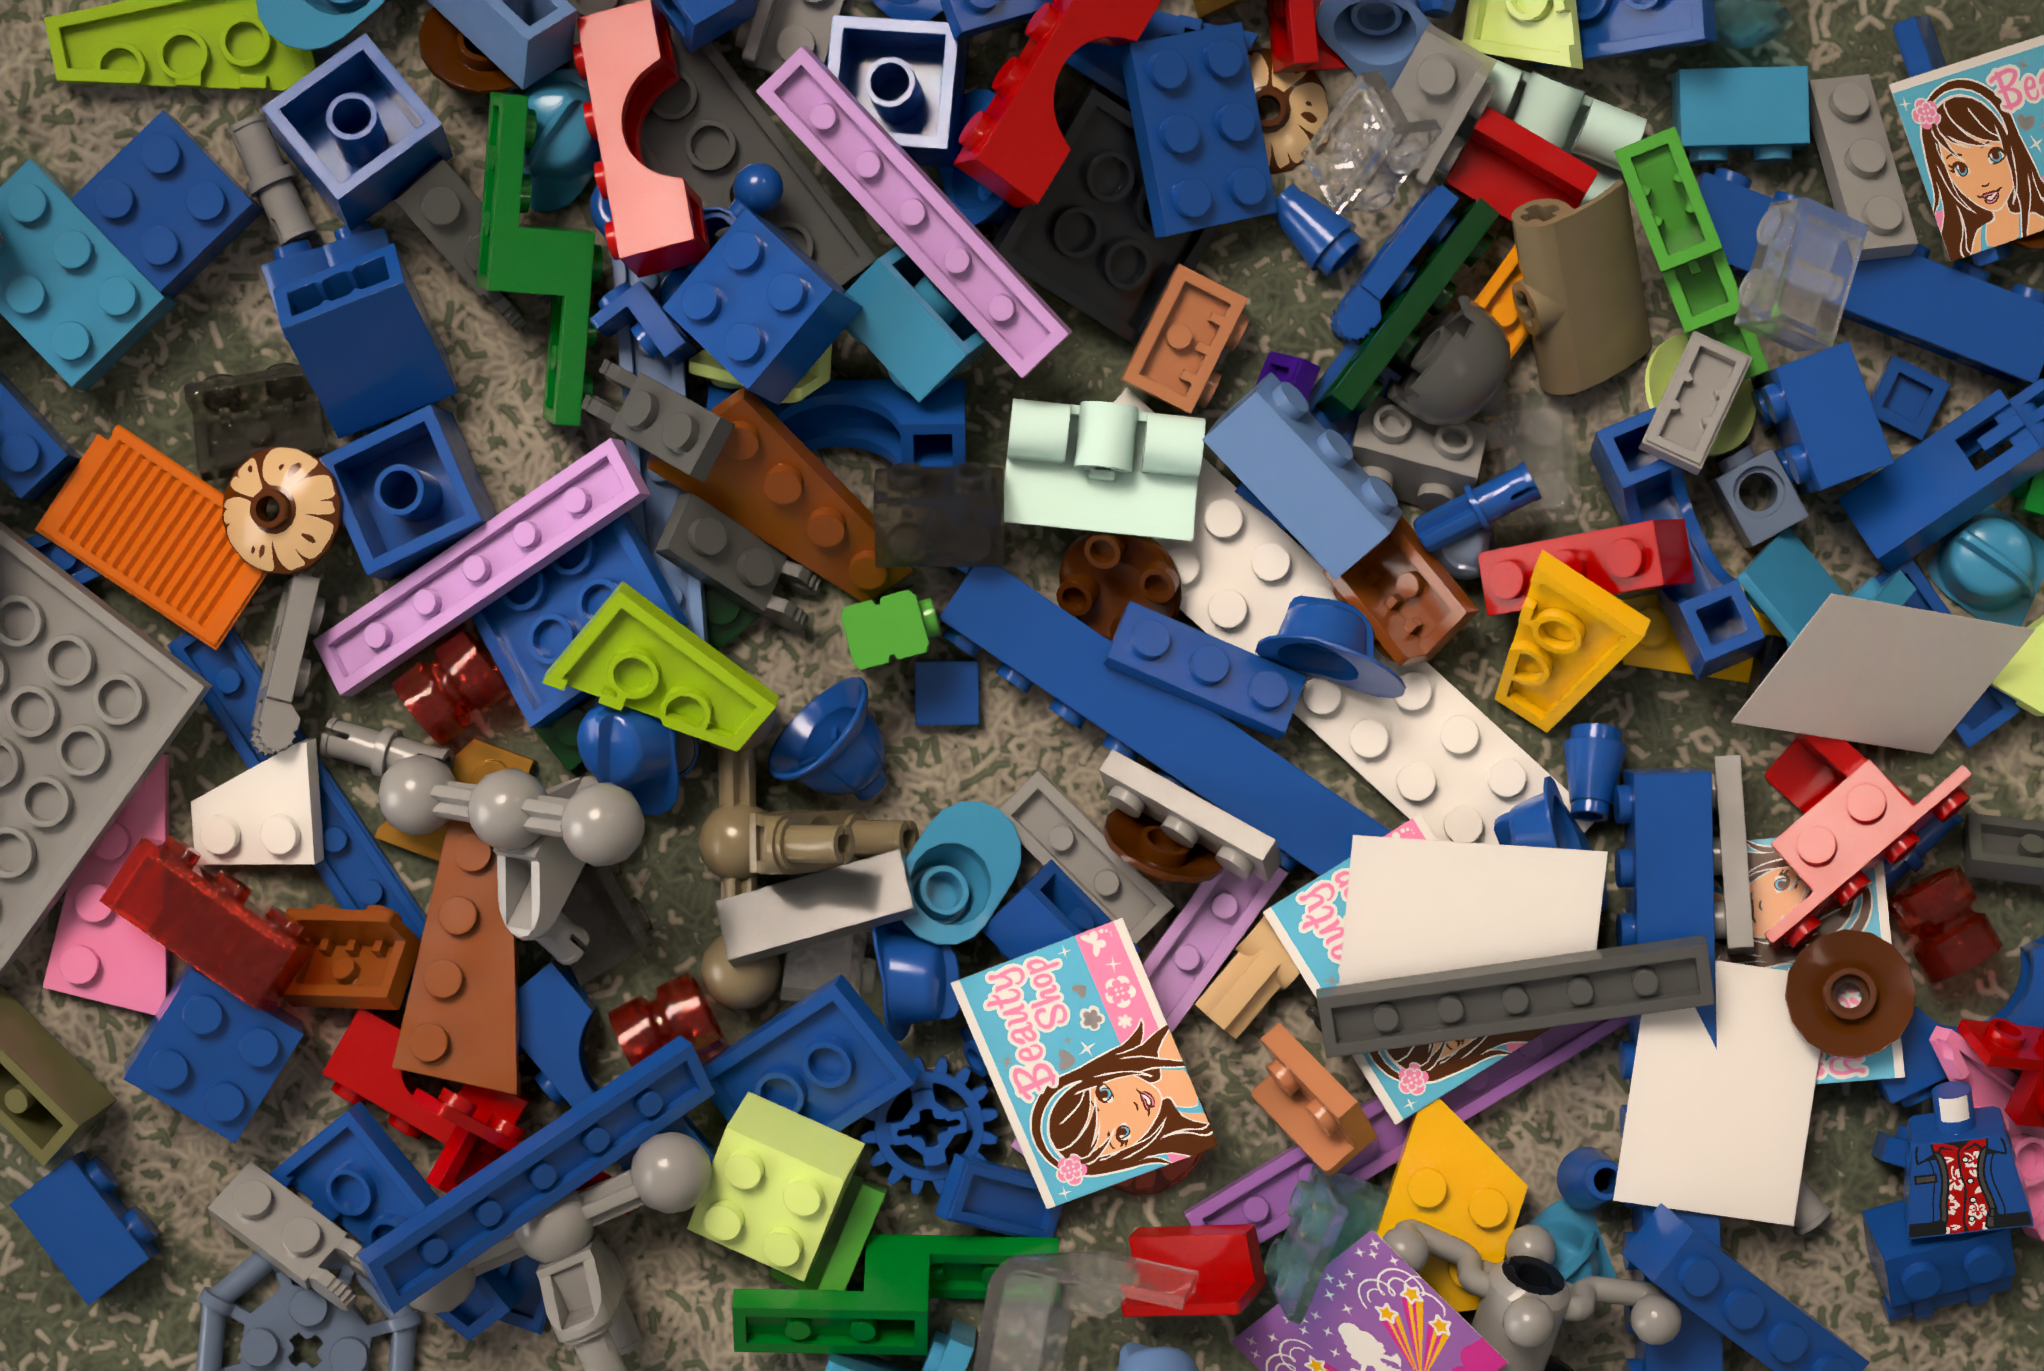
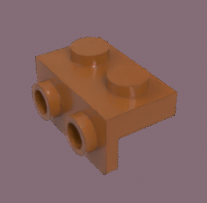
M1402 515L1391 533L1338 579L1334 580L1325 569L1323 570L1325 576L1334 585L1333 592L1337 600L1353 605L1367 617L1374 631L1375 647L1384 657L1396 662L1399 666L1430 661L1479 611L1432 552H1428L1422 546L1416 532Z
M315 904L312 906V909H286L283 923L299 937L280 991V995L291 1006L400 1009L418 956L421 940L402 922V917L396 911L380 905H369L365 910L339 909L327 904Z

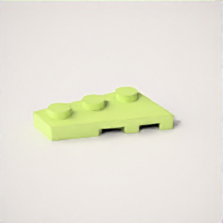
M1469 0L1462 42L1483 54L1583 69L1576 0Z

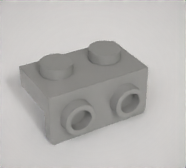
M1377 396L1372 404L1359 415L1350 447L1353 451V459L1370 477L1377 476L1392 489L1397 500L1418 505L1424 511L1429 512L1466 493L1463 486L1470 484L1472 489L1474 488L1479 475L1488 428L1484 424L1470 420L1448 427L1428 424L1406 412L1391 399Z

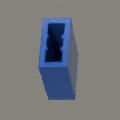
M394 243L273 289L281 329L338 439L361 430L374 428L384 421L430 404L433 405L441 399L458 393L446 349Z

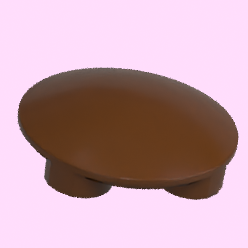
M1088 531L1079 536L1070 545L1060 565V587L1056 593L1060 608L1072 616H1076L1078 620L1105 638L1113 639L1123 611L1129 601L1172 619H1175L1179 612L1183 591L1179 571L1168 552L1150 537Z

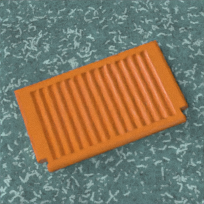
M116 425L113 428L109 440L97 434L34 529L214 650H218L268 575V573L244 562L229 543L222 520L224 494L121 425Z

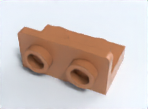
M1181 264L1176 265L1120 380L1172 406L1173 410L1183 415L1191 414L1195 405L1205 409L1221 379V374L1213 369L1223 348L1234 351L1248 325L1250 317L1241 313L1248 298Z
M1279 1022L1260 1038L1273 1061L1266 1066L1270 1075L1252 1090L1251 1096L1256 1104L1326 1176H1333L1378 1136L1358 1101Z

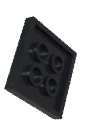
M1083 86L1059 127L1071 151L1040 202L1035 205L1012 207L991 244L1021 276L1136 347L1176 265L1181 264L1194 271L1220 225L1155 238L1131 112L1096 89Z

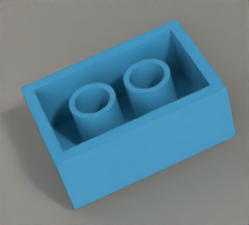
M29 159L0 187V231L5 240L0 244V314L71 387L87 392L178 303L173 298L160 293L70 200L74 195L46 166Z

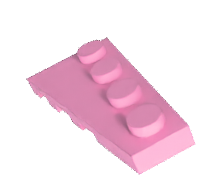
M162 755L67 887L42 988L151 1015L157 1013L169 994V755Z

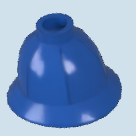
M861 677L844 679L818 695L789 722L776 739L767 762L768 770L775 779L784 781L799 780L805 786L825 794L842 796L853 793L861 801L874 797L883 789L888 779L887 774L882 769L886 758L883 734L876 720L868 711L867 683Z

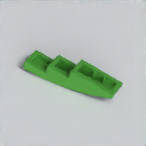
M1674 126L1615 150L1614 153L1688 341L1692 332L1697 331L1752 356L1753 358L1743 380L1769 371V366L1676 127Z

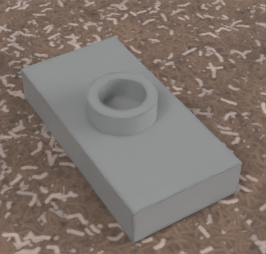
M1693 331L1638 449L1698 476L1753 357L1697 331Z

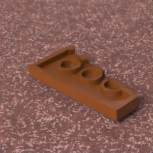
M744 386L710 410L734 423L735 426L705 482L686 474L652 453L649 455L648 469L685 492H692L748 529L752 534L861 602L873 600L914 571L916 557L753 392L747 390Z
M450 820L392 1068L521 1096V1073L519 1072L518 1057L520 1013H518L517 1001L519 949L517 948L516 937L505 926L499 911L497 854L492 851L494 847L480 841L470 823Z

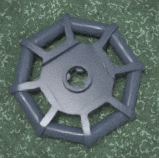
M255 1252L213 1287H204L198 1297L199 1302L203 1305L196 1371H370L373 1339L386 1333H392L388 1371H413L418 1324L423 1322L420 1310H413L409 1304L393 1314L382 1303L371 1281L358 1275L338 1258L327 1269L341 1270L337 1279L344 1281L348 1286H350L355 1277L387 1318L370 1323L355 1304L348 1312L344 1311L332 1302H329L311 1287L307 1291ZM275 1271L280 1290L253 1311L236 1301L270 1272ZM228 1316L244 1324L243 1338L240 1344L241 1360L240 1362L222 1367L226 1320ZM300 1333L305 1339L317 1335L321 1339L323 1345L318 1349L317 1354L322 1361L318 1365L313 1366L307 1360L298 1364L292 1358L291 1354L296 1349V1345L292 1340L294 1335Z

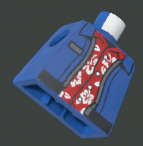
M1950 1081L1935 1086L1932 1089L1934 1113L1914 1115L1907 1122L1903 1206L1908 1240L2034 1226L2027 1187L2001 1109L1995 1106L1974 1108L1971 1086L1965 1082Z

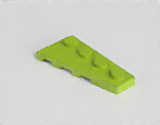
M126 0L44 18L56 79L62 84L284 92L319 67L315 50L304 51L285 46L267 32L258 17L256 0Z

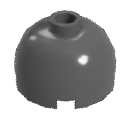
M1465 295L1457 298L1462 308L1455 314L1445 306L1419 333L1421 335L1419 341L1401 362V364L1409 369L1402 384L1391 377L1387 386V397L1406 412L1428 424L1448 427L1464 423L1478 412H1481L1484 416H1489L1503 402L1510 389V386L1503 381L1510 367V342L1499 322L1487 310Z

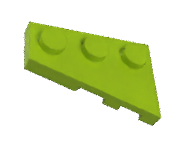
M624 581L619 584L546 671L542 681L543 684L563 691L566 686L595 695L600 697L598 703L619 711L622 710L623 706L660 718L665 727L736 752L776 708L779 695Z

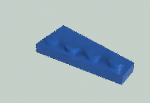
M361 1101L357 1102L269 1173L271 1177L286 1188L291 1184L314 1202L311 1207L331 1222L337 1221L363 1243L362 1247L364 1249L439 1199L437 1194ZM495 1268L476 1277L475 1288L467 1301L452 1311L435 1314L465 1339L471 1341L511 1311L522 1299L498 1269Z

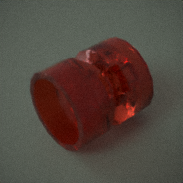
M464 627L458 629L434 648V662L429 664L418 661L392 682L395 692L424 730L442 747H445L472 725L471 713L474 710L487 713L512 693L496 663Z
M1960 865L1950 866L1935 872L1898 892L1888 900V908L1904 936H1915L1917 939L1912 952L1929 983H1936L1960 974L1986 960L2003 946L1986 913L1973 911L1972 906L1977 896Z
M690 971L656 987L655 999L651 1001L640 995L608 1011L613 1031L631 1067L679 1035L693 1044L698 1057L726 1044L720 1025L701 987Z

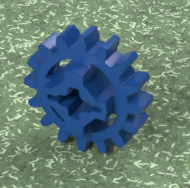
M918 1055L914 1056L913 1063L921 1073L915 1084L910 1086L912 1104L905 1115L887 1120L889 1108L898 1096L896 1095L863 1116L868 1120L875 1121V1127L862 1132L860 1137L863 1143H877L879 1146V1150L873 1154L869 1161L873 1167L882 1165L885 1162L892 1166L888 1183L894 1185L903 1175L912 1178V1194L918 1195L924 1181H933L937 1193L941 1195L952 1161L948 1162L946 1148L956 1134L973 1130L970 1141L961 1154L988 1161V1158L979 1150L981 1144L990 1145L997 1143L998 1134L985 1129L984 1122L998 1117L997 1107H981L979 1101L989 1092V1087L984 1083L970 1088L967 1084L971 1072L969 1066L965 1065L956 1075L947 1072V1056H940L935 1069H926L922 1057ZM934 1083L951 1088L963 1098L967 1105L952 1107L936 1096ZM924 1109H932L935 1119L951 1121L947 1126L939 1128L938 1139L935 1141H927L924 1131L914 1132L913 1129H909L911 1125L920 1121L921 1111ZM907 1144L922 1154L924 1166L916 1165L903 1158L893 1145Z

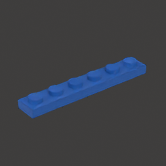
M679 1035L359 1252L357 1256L382 1303L395 1314L714 1095L715 1091L693 1044Z

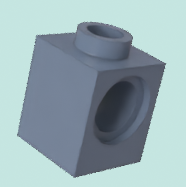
M1748 445L1716 462L1721 474L1707 481L1743 548L1753 547L1809 516L1772 448L1755 455L1751 446ZM1749 475L1761 478L1769 489L1768 502L1760 511L1748 509L1742 503L1739 496L1740 485Z

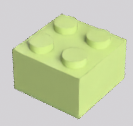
M748 1091L726 1126L711 1165L713 1175L710 1189L703 1200L696 1204L687 1229L804 1282L827 1240L865 1143Z

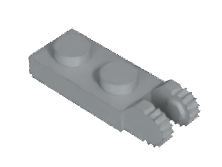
M301 573L294 575L283 584L251 723L253 732L249 733L251 735L249 742H252L253 745L251 748H255L257 750L256 754L261 753L263 757L266 755L272 757L275 753H280L281 750H287L288 746L293 745L292 740L296 738L294 732L298 731L300 717L291 703L293 695L302 697L311 669V660L302 658L307 634H317L324 613L325 598L316 596L320 578Z
M250 1161L208 1207L210 1217L307 1291L311 1287L329 1302L347 1312L357 1302L356 1295L352 1289L326 1269L338 1258L358 1275L368 1280L369 1277L357 1256L364 1248L354 1240L349 1239L345 1231Z

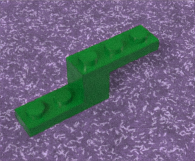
M490 92L476 285L488 291L551 295L542 418L555 425L580 426L581 410L586 411L581 408L582 401L586 394L593 396V379L590 372H585L586 347H594L598 332L590 321V318L597 313L596 309L590 308L591 283H599L602 274V246L594 244L595 233L585 229L519 224L520 213H527L531 203L530 174H523L525 148H532L535 142L537 128L535 109H528L529 96Z
M869 1234L866 1239L864 1291L734 1288L732 1304L734 1352L928 1356L930 1298L1057 1301L1059 1238Z

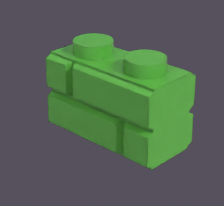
M910 589L882 596L880 604H877L876 601L868 600L843 607L842 615H840L853 664L860 670H868L892 663L894 655L898 660H904L929 653L930 646L932 645L930 639L942 636L933 600L931 598L919 600V596Z

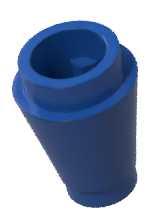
M1295 184L1287 187L1275 199L1278 212L1271 213V215L1276 219L1278 225L1312 271L1320 269L1327 277H1331L1341 270L1361 247L1363 239L1354 231L1356 228L1354 222L1305 191L1302 192Z
M1599 723L1577 724L1571 727L1570 739L1565 740L1563 743L1569 801L1571 804L1570 816L1574 819L1588 822H1601L1609 819L1614 787L1618 784L1627 752V746L1621 743L1622 731L1614 726Z
M1577 1148L1567 1154L1559 1165L1557 1172L1559 1192L1568 1204L1577 1209L1592 1211L1602 1208L1614 1198L1618 1165L1607 1153L1598 1148ZM1597 1172H1601L1604 1176L1602 1187L1596 1188L1594 1177Z

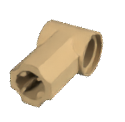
M1263 912L1258 917L1260 921L1248 936L1243 935L1234 947L1236 951L1234 956L1194 1002L1201 1011L1235 1039L1245 1031L1255 1017L1263 1010L1279 988L1282 990L1286 989L1300 974V971Z

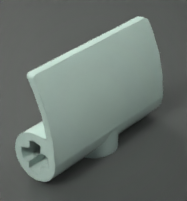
M1494 59L1497 62L1487 81L1495 84L1497 88L1487 106L1599 171L1579 206L1596 198L1621 179L1623 173L1614 151L1641 140L1647 119L1585 95L1586 91L1550 75L1535 70L1529 73ZM1468 114L1456 132V135L1467 140L1459 155L1470 139L1473 128L1478 121Z
M1013 398L1001 520L1005 523L1191 541L1194 537L1197 486L1203 458L1204 441L1202 439L1205 437L1206 419L1138 411L1136 406L1114 402L1082 401L1080 405Z

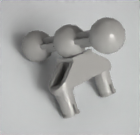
M413 755L397 760L381 777L378 794L381 812L389 824L411 836L424 835L441 830L450 820L470 823L480 841L494 847L492 851L497 854L499 911L505 926L511 934L522 941L536 940L553 955L558 963L563 965L577 962L584 953L583 950L571 941V937L579 945L588 946L589 943L587 931L575 924L561 911L585 863L593 866H607L627 860L641 844L645 832V819L642 809L633 794L611 782L598 783L594 776L575 778L545 790L538 778L518 768H512L486 774L475 785L457 782L447 764L429 755Z
M667 1132L654 1135L640 1145L632 1158L630 1170L583 1190L575 1189L416 1298L409 1305L429 1314L452 1311L467 1301L475 1288L477 1276L528 1255L540 1262L536 1274L540 1282L545 1311L558 1341L563 1342L565 1346H573L584 1371H628L621 1356L640 1347L645 1339L623 1294V1291L627 1288V1276L616 1253L601 1239L598 1232L593 1233L594 1226L643 1205L666 1214L689 1210L701 1202L710 1189L713 1175L710 1157L696 1139L685 1134Z

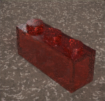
M168 835L163 842L162 840L143 836L99 901L252 1008L273 1011L315 948L314 945L299 936L305 927L295 918L277 907L272 906L268 913L254 905L248 900L253 890L232 875L220 870L215 878L199 867L197 862L202 855L180 839Z

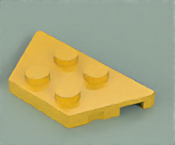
M1438 1098L1413 1115L1375 1232L1382 1238L1388 1230L1393 1229L1400 1221L1415 1219L1468 1242L1479 1252L1482 1260L1499 1263L1505 1258L1506 1242L1514 1231L1528 1185L1441 1098ZM1429 1254L1426 1265L1418 1274L1456 1312L1477 1310L1481 1297L1469 1293L1460 1285L1457 1277V1266Z

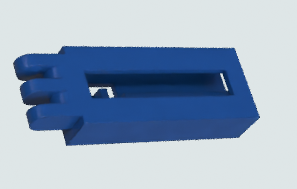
M2044 378L2034 382L2010 400L1998 389L1894 460L1893 464L1887 465L1838 499L1877 560L1889 573L2044 469ZM2007 439L2010 440L2013 447L1979 470H1975L1970 462L1971 458L1983 450L1991 458L1997 454L1994 448Z

